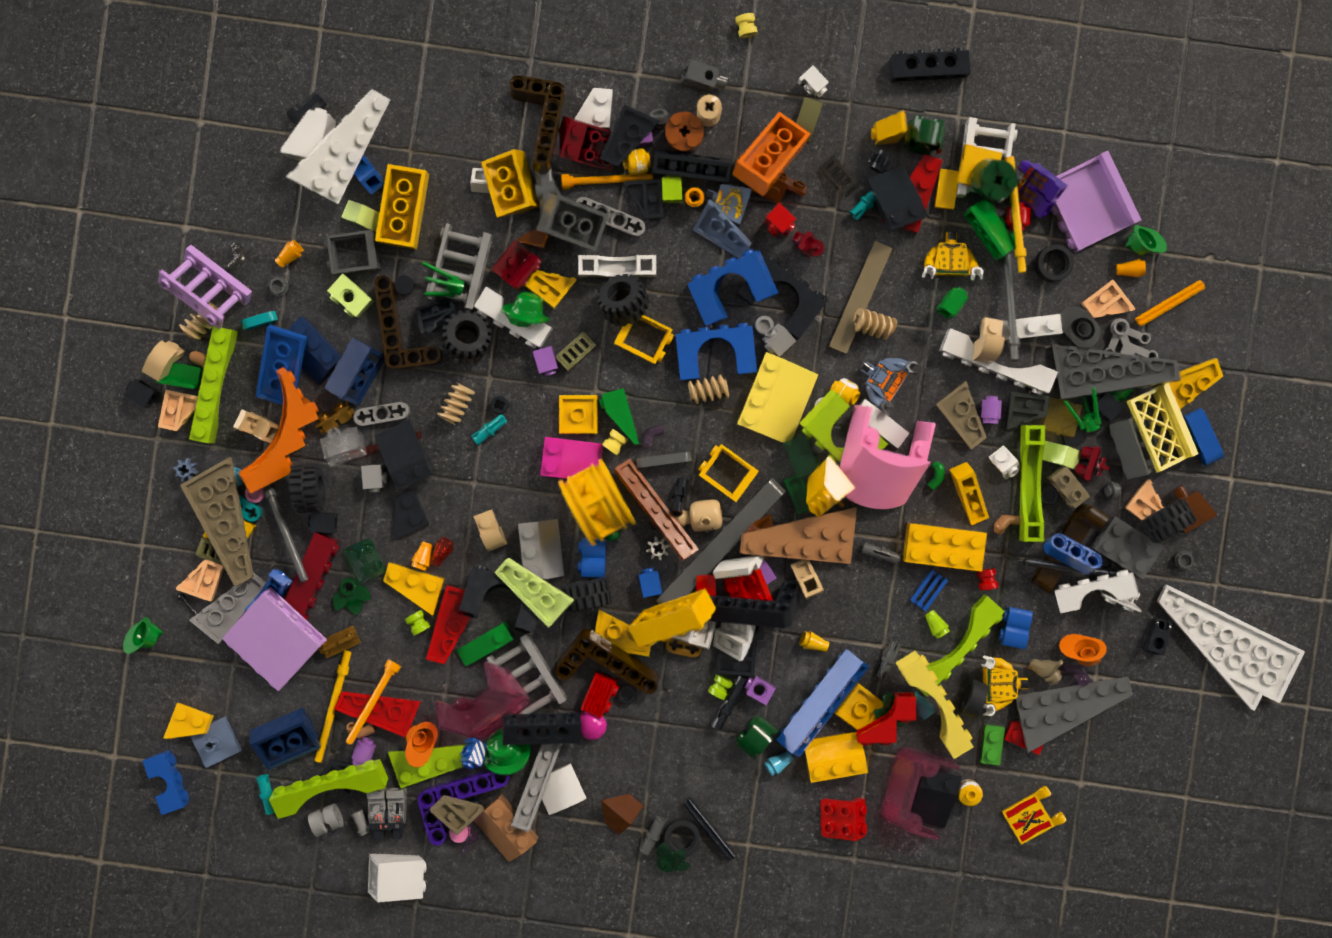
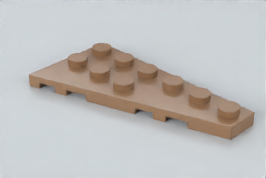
M857 507L833 511L832 513L823 514L819 518L813 516L770 528L742 533L740 553L851 564Z

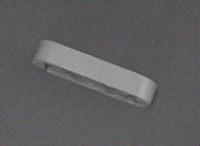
M396 402L361 408L354 413V421L360 426L401 420L409 416L410 407L404 402ZM401 405L402 408L406 409V412H403V416L400 413L392 414L394 418H391L389 407L392 406V410H398ZM381 408L387 411V417L383 420L377 417V411ZM370 410H373L375 421L372 422V418H366L364 423L362 420H359L358 416H361V412L369 415L372 414Z

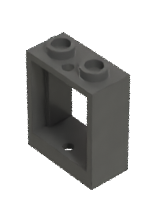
M366 230L326 236L327 241L324 242L330 259L327 260V267L332 275L340 276L342 274L348 275L381 270L378 245L375 241V231ZM366 239L369 265L339 269L336 242Z

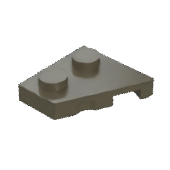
M444 795L430 808V811L458 835L484 811V807L481 804Z

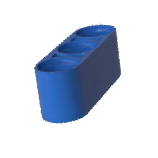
M1198 408L1183 415L1202 464L1207 466L1224 458L1223 450L1204 410Z
M1055 534L1044 543L1043 548L1046 554L1083 574H1090L1102 565V558L1098 553L1062 534Z

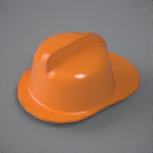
M1079 634L1066 635L1059 644V648L1065 656L1076 659L1078 663L1086 667L1100 663L1107 650L1105 643L1100 639Z
M422 722L413 726L407 732L405 756L408 764L413 767L425 765L431 756L438 736L437 728L431 722Z

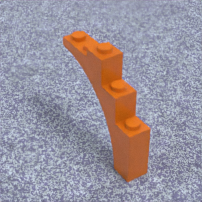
M284 367L277 370L283 394V411L279 428L264 453L252 464L238 472L250 494L290 474V466L293 464L288 454L306 446L303 441L306 437L301 427L319 419L316 414L319 410L315 402L304 398L301 390L295 388L293 383L296 382L294 375Z

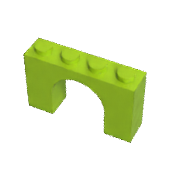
M830 390L799 424L804 428L802 432L808 438L813 437L817 440L815 442L817 447L822 451L826 449L829 452L827 456L835 464L837 462L841 464L844 448L836 447L833 444L831 430L834 423L850 406L836 392ZM880 436L877 449L883 450L888 443Z

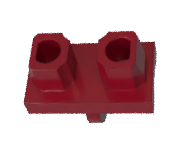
M796 231L792 242L796 244L795 247L806 258L810 259L811 256L819 257L824 253V244L817 240L810 231H807L806 234Z
M1100 447L1082 448L1080 457L1090 459L1088 466L1077 464L1075 474L1083 477L1085 481L1091 482L1095 467L1097 468L1095 475L1100 477L1103 470L1109 471L1110 467L1105 465L1107 459L1105 457H1101L1100 462L1097 463L1101 452Z

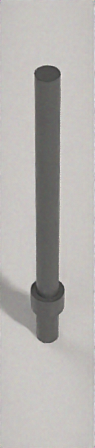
M1006 254L1003 256L1009 326V338L1007 340L1011 361L1018 362L1020 339L1017 337L1011 255Z
M269 484L263 487L264 496L270 503L301 583L306 582L309 579L276 500L277 494L275 489Z

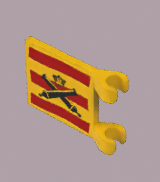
M1047 786L1041 787L1035 793L1002 810L1003 815L1021 845L1054 826L1066 822L1062 812L1055 814L1050 819L1041 804V799L1051 795Z

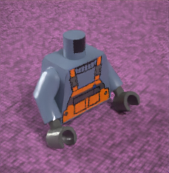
M885 358L883 361H878L876 366L865 361L860 371L868 376L864 384L866 385V392L870 401L882 409L886 415H890L886 409L888 407L895 409L891 403L893 397L909 372L914 375L918 374L913 371V367L921 366L915 361L909 362L900 358Z

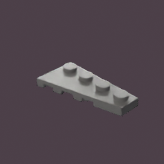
M253 572V578L239 586H233L189 621L217 644H221L222 638L243 616L245 608L259 594L266 582Z

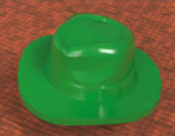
M522 292L517 296L515 303L506 304L501 309L503 313L508 315L509 322L519 327H530L532 324L544 323L550 320L549 317L543 314V299L534 293Z
M502 729L494 731L486 742L488 751L483 762L488 770L495 774H515L524 768L529 759L530 744L503 745Z

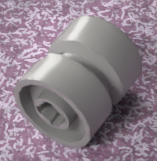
M335 803L324 807L323 811L316 810L308 814L310 828L316 837L328 833L329 829L333 831L341 828L344 824L342 814Z

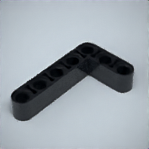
M795 580L783 582L776 601L709 595L716 609L707 621L775 628L790 627L800 602L799 583Z

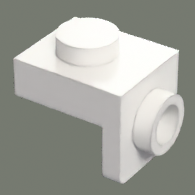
M1004 445L989 456V460L1002 473L1005 480L1009 477H1014L1019 472L1020 465L1018 460Z

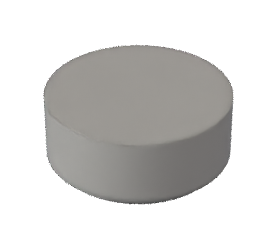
M761 316L755 322V330L760 335H765L770 328H774V322L768 316Z

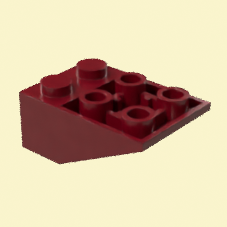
M563 116L554 154L612 172L613 164L600 159L612 131Z

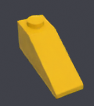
M905 111L884 118L874 124L873 128H871V139L875 140V145L898 143L907 131Z
M967 462L949 469L970 524L974 525L988 519L989 516L974 470Z

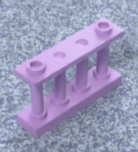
M190 245L185 250V262L170 275L161 270L158 283L163 289L169 290L203 316L209 324L221 329L224 321L223 314L236 302H240L244 306L250 302L252 291ZM190 267H194L201 272L185 287L177 281ZM206 278L210 279L216 285L201 299L192 293ZM221 290L226 291L231 297L217 310L207 304Z

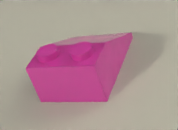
M545 437L540 475L567 478L569 475L573 476L590 467L592 463L596 466L599 464L598 460L602 458L603 445L600 443Z

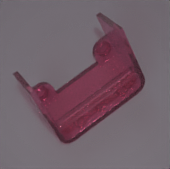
M485 662L484 668L489 688L473 701L459 698L452 705L441 701L434 702L440 729L469 738L485 739L502 727V714H519L530 705L529 695L510 670Z
M909 747L900 748L896 754L881 806L883 819L907 832L939 840V836L934 829L922 826L921 817L916 813L910 812L920 776H935L940 765L959 770L960 766L952 759Z

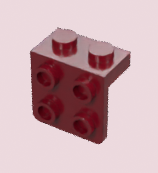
M514 240L491 270L518 290L524 287L528 281L527 278L539 269L541 259L532 254L517 240Z

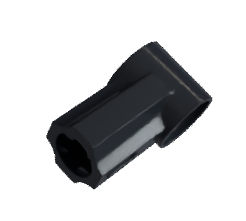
M314 91L301 104H296L290 108L286 115L297 127L308 110L315 111V108L323 109L327 104Z

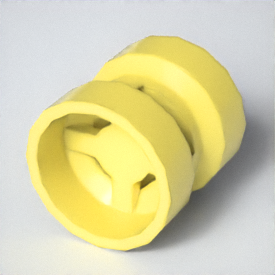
M754 13L742 14L735 18L736 24L739 26V38H749L758 34L757 27L754 26Z
M612 429L610 437L602 445L618 455L621 451L620 447L626 444L628 439Z

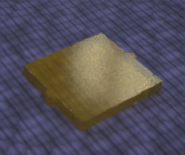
M1050 398L1048 414L1044 422L1045 431L1056 433L1057 436L1061 434L1074 438L1078 422L1070 413L1063 400ZM1068 401L1077 415L1080 416L1082 405Z

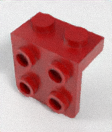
M858 797L851 801L822 799L821 835L827 838L857 841L865 837L867 833V824L865 823L867 806L865 798Z

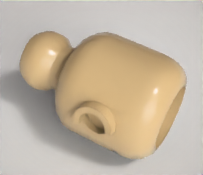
M717 500L695 501L691 503L690 510H683V514L679 517L675 516V518L682 527L691 524L695 532L718 530L722 526L721 505Z

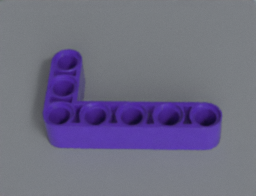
M486 770L425 788L418 796V804L430 843L441 845L448 836V828L441 820H431L429 818L430 808L444 796L441 791L442 789L450 791L451 796L449 797L463 799L504 787L511 775H505L506 780L500 781L495 773ZM478 779H486L488 785L481 786L478 783ZM460 784H467L469 790L462 791L460 789ZM429 794L432 797V801H425L423 795ZM440 831L443 834V838H436L434 832Z

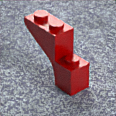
M895 692L891 710L856 731L857 743L865 746L872 745V743H880L881 745L896 743V720L902 723L916 720V696L914 692Z

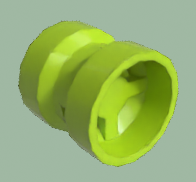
M422 610L404 619L408 625H411L413 636L431 627L428 621L423 619L424 614Z
M716 674L714 678L715 683L709 687L708 692L725 700L727 689L731 688L733 682Z

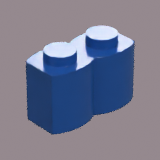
M582 538V542H579L578 553H582V561H578V573H581V577H605L606 539L603 542L600 539L597 540V545L592 546L587 538Z
M1007 606V609L1002 614L1004 626L1003 629L999 630L998 640H1001L1000 644L1026 649L1033 612Z

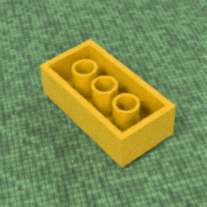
M391 164L387 165L375 241L379 244L417 250L430 175L426 170Z
M907 523L902 561L982 572L987 533Z
M706 589L644 609L630 624L628 629L638 647L644 645L649 647L657 641L662 640V642L671 639L672 636L678 635L680 637L690 630L698 631L702 629L704 623L711 618V614L716 608Z

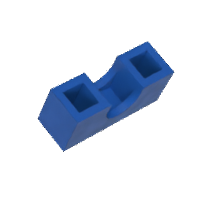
M170 750L150 756L142 761L148 779L161 777L166 781V791L155 797L161 815L181 809L189 804L188 792L183 788L182 775L177 771L176 758L174 754H171Z

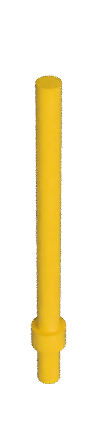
M1014 156L1007 157V162L1015 169ZM1016 187L1010 194L1016 245L1014 255L1017 258L1018 273H1025V257L1027 254L1026 248L1023 245L1018 188Z
M344 650L341 664L338 665L336 671L338 675L319 741L321 748L317 750L314 761L321 763L336 712L334 709L340 697L345 675H348L350 668L348 667L352 653L350 651Z

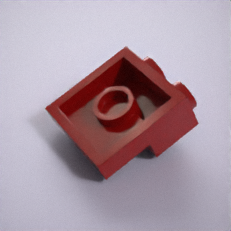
M760 567L759 569L752 570L749 575L733 576L724 580V590L730 597L773 601Z

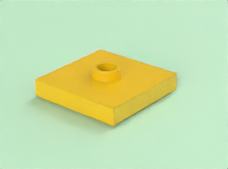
M965 144L957 183L972 187L971 177H973L974 167L980 161L987 158L1001 160L1002 153Z
M559 395V434H598V395Z
M857 682L834 713L858 730L876 719L873 711L883 708V701Z

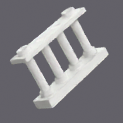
M968 118L965 125L961 158L964 145L976 146L974 137L979 134L1006 138L1004 150L982 146L977 147L1002 153L1003 160L1007 161L1006 158L1011 156L1013 141L1015 142L1017 138L1015 124L1011 123L1007 130L979 127L977 118ZM958 184L956 197L963 198L966 196V193L975 191L973 187ZM1007 197L997 200V203H1002Z

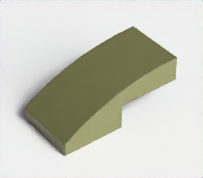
M805 97L796 124L810 133L807 140L810 143L823 103Z

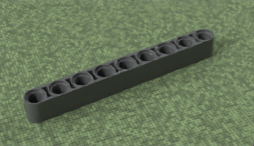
M770 478L662 594L657 597L655 602L659 605L688 595L696 587V576L707 575L741 539L742 533L753 522L759 520L786 490L773 478Z

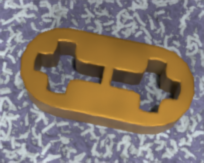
M671 638L666 641L667 650L673 654L697 657L702 651V648L697 647L699 650L691 653V650L685 648V645H692L677 640V643L683 645V647L672 649L669 643L673 642L674 639Z

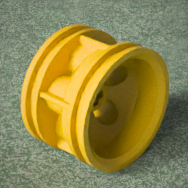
M602 458L598 460V465L595 466L592 463L590 467L573 476H567L568 481H558L574 516L592 546L597 545L596 541L599 539L603 542V537L622 527L627 529V524H636Z

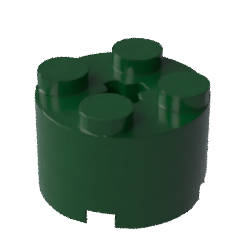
M917 115L913 117V120L908 121L903 144L905 149L908 146L910 147L909 151L922 155H931V151H936V154L942 152L946 130L943 120L934 119L932 121Z
M987 158L980 161L973 169L971 185L974 191L983 197L994 200L1004 199L1018 185L1016 171L1007 161Z
M755 715L749 722L748 727L750 728L748 731L743 730L736 739L737 746L754 760L757 759L756 753L760 755L773 739L772 733L777 734L779 731L761 715L759 717Z

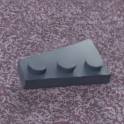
M710 199L693 231L737 258L743 257L742 253L749 249L752 242Z

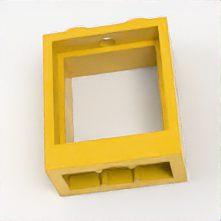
M645 315L641 316V321L665 332L652 358L624 343L633 324L629 323L627 326H622L614 342L615 345L656 365L657 361L661 363L666 353L663 349L666 344L670 345L674 337L671 334L673 329Z
M720 444L719 447L715 445L709 453L712 456L708 462L704 460L699 467V476L737 502L759 471L724 445ZM722 451L749 470L733 493L706 475V472Z

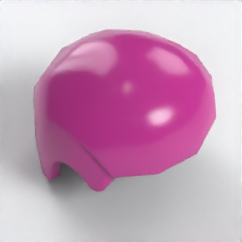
M588 712L580 714L581 736L588 740L601 738L607 728L604 716L599 718Z

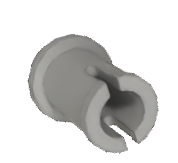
M363 810L351 815L357 826V833L363 836L371 832Z

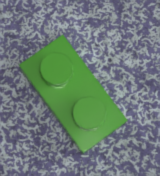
M984 724L980 755L981 763L1000 765L1005 731L1004 726Z

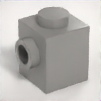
M779 323L774 328H770L762 338L766 344L764 348L770 354L775 353L779 357L796 342L786 328Z
M384 465L361 466L363 489H368L369 492H380V488H384L385 484L388 483V474L384 472Z

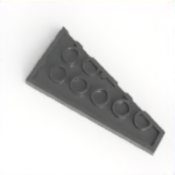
M1052 344L1055 367L1058 372L1057 379L1061 401L1092 396V387H1095L1096 395L1181 380L1177 360L1148 358L1133 354L1126 355L1118 352Z
M1129 677L1018 695L1015 699V704L1027 754L1133 696Z

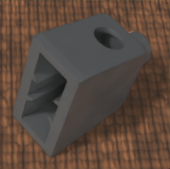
M690 59L684 66L680 85L710 92L714 87L725 89L727 78L718 76V68Z

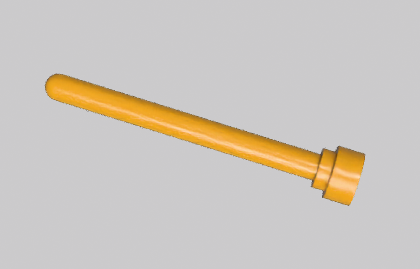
M651 173L575 178L569 176V174H561L562 190H569L574 185L624 183V181L654 179Z
M389 659L385 663L384 675L346 739L348 745L353 744L391 676L399 672L401 668L399 664Z

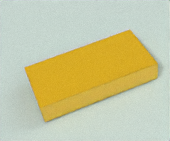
M939 170L934 208L954 210L959 171Z

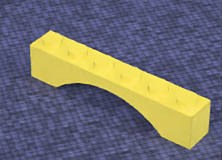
M914 651L897 661L896 665L909 685L924 690L936 700L941 715L939 737L950 755L955 759L972 749L973 745L970 742L973 739L967 729L963 730L962 725L964 723L958 714L955 716L953 713L955 707L950 700L946 701L944 696L947 694L941 685L937 686L935 681L938 679L932 670L929 671L926 666L929 663L924 655L919 656Z

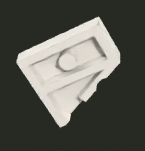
M593 88L575 119L610 129L613 89Z

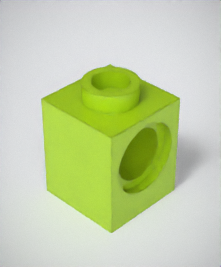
M666 174V177H662L663 203H682L681 176L677 177Z

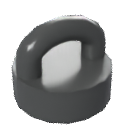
M656 109L649 114L650 117L660 121L654 129L666 127L669 120L666 110Z

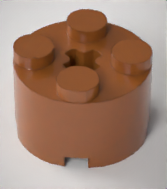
M690 112L673 114L665 128V139L668 146L674 152L689 154L701 146L704 136V127L701 119ZM683 130H687L688 134H686V137L682 136L681 132Z

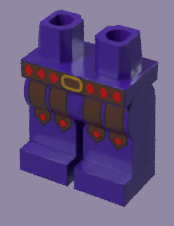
M1024 160L1018 166V170L1024 174L1022 178L1017 176L1018 198L1033 209L1035 215L1041 218L1050 212L1057 202L1056 200L1060 198L1068 185L1043 168L1041 164H1033L1028 160Z

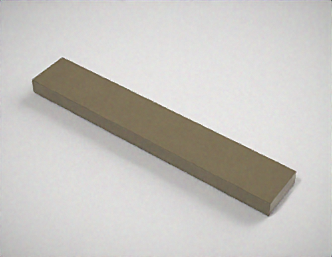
M874 241L828 347L847 354L856 333L854 315L859 307L867 308L893 248Z

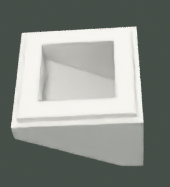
M473 168L470 181L471 191L490 193L483 169Z

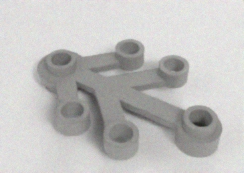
M1118 318L1112 321L1110 325L1112 337L1108 347L1103 351L1110 350L1115 352L1120 339L1122 343L1121 354H1138L1149 358V354L1153 353L1154 357L1158 358L1156 351H1149L1132 344L1128 338L1130 336L1136 338L1140 344H1148L1151 340L1150 334L1141 333L1130 328L1129 323L1125 319ZM1117 325L1122 326L1121 332L1117 331ZM1143 335L1147 337L1146 342H1143L1141 339Z

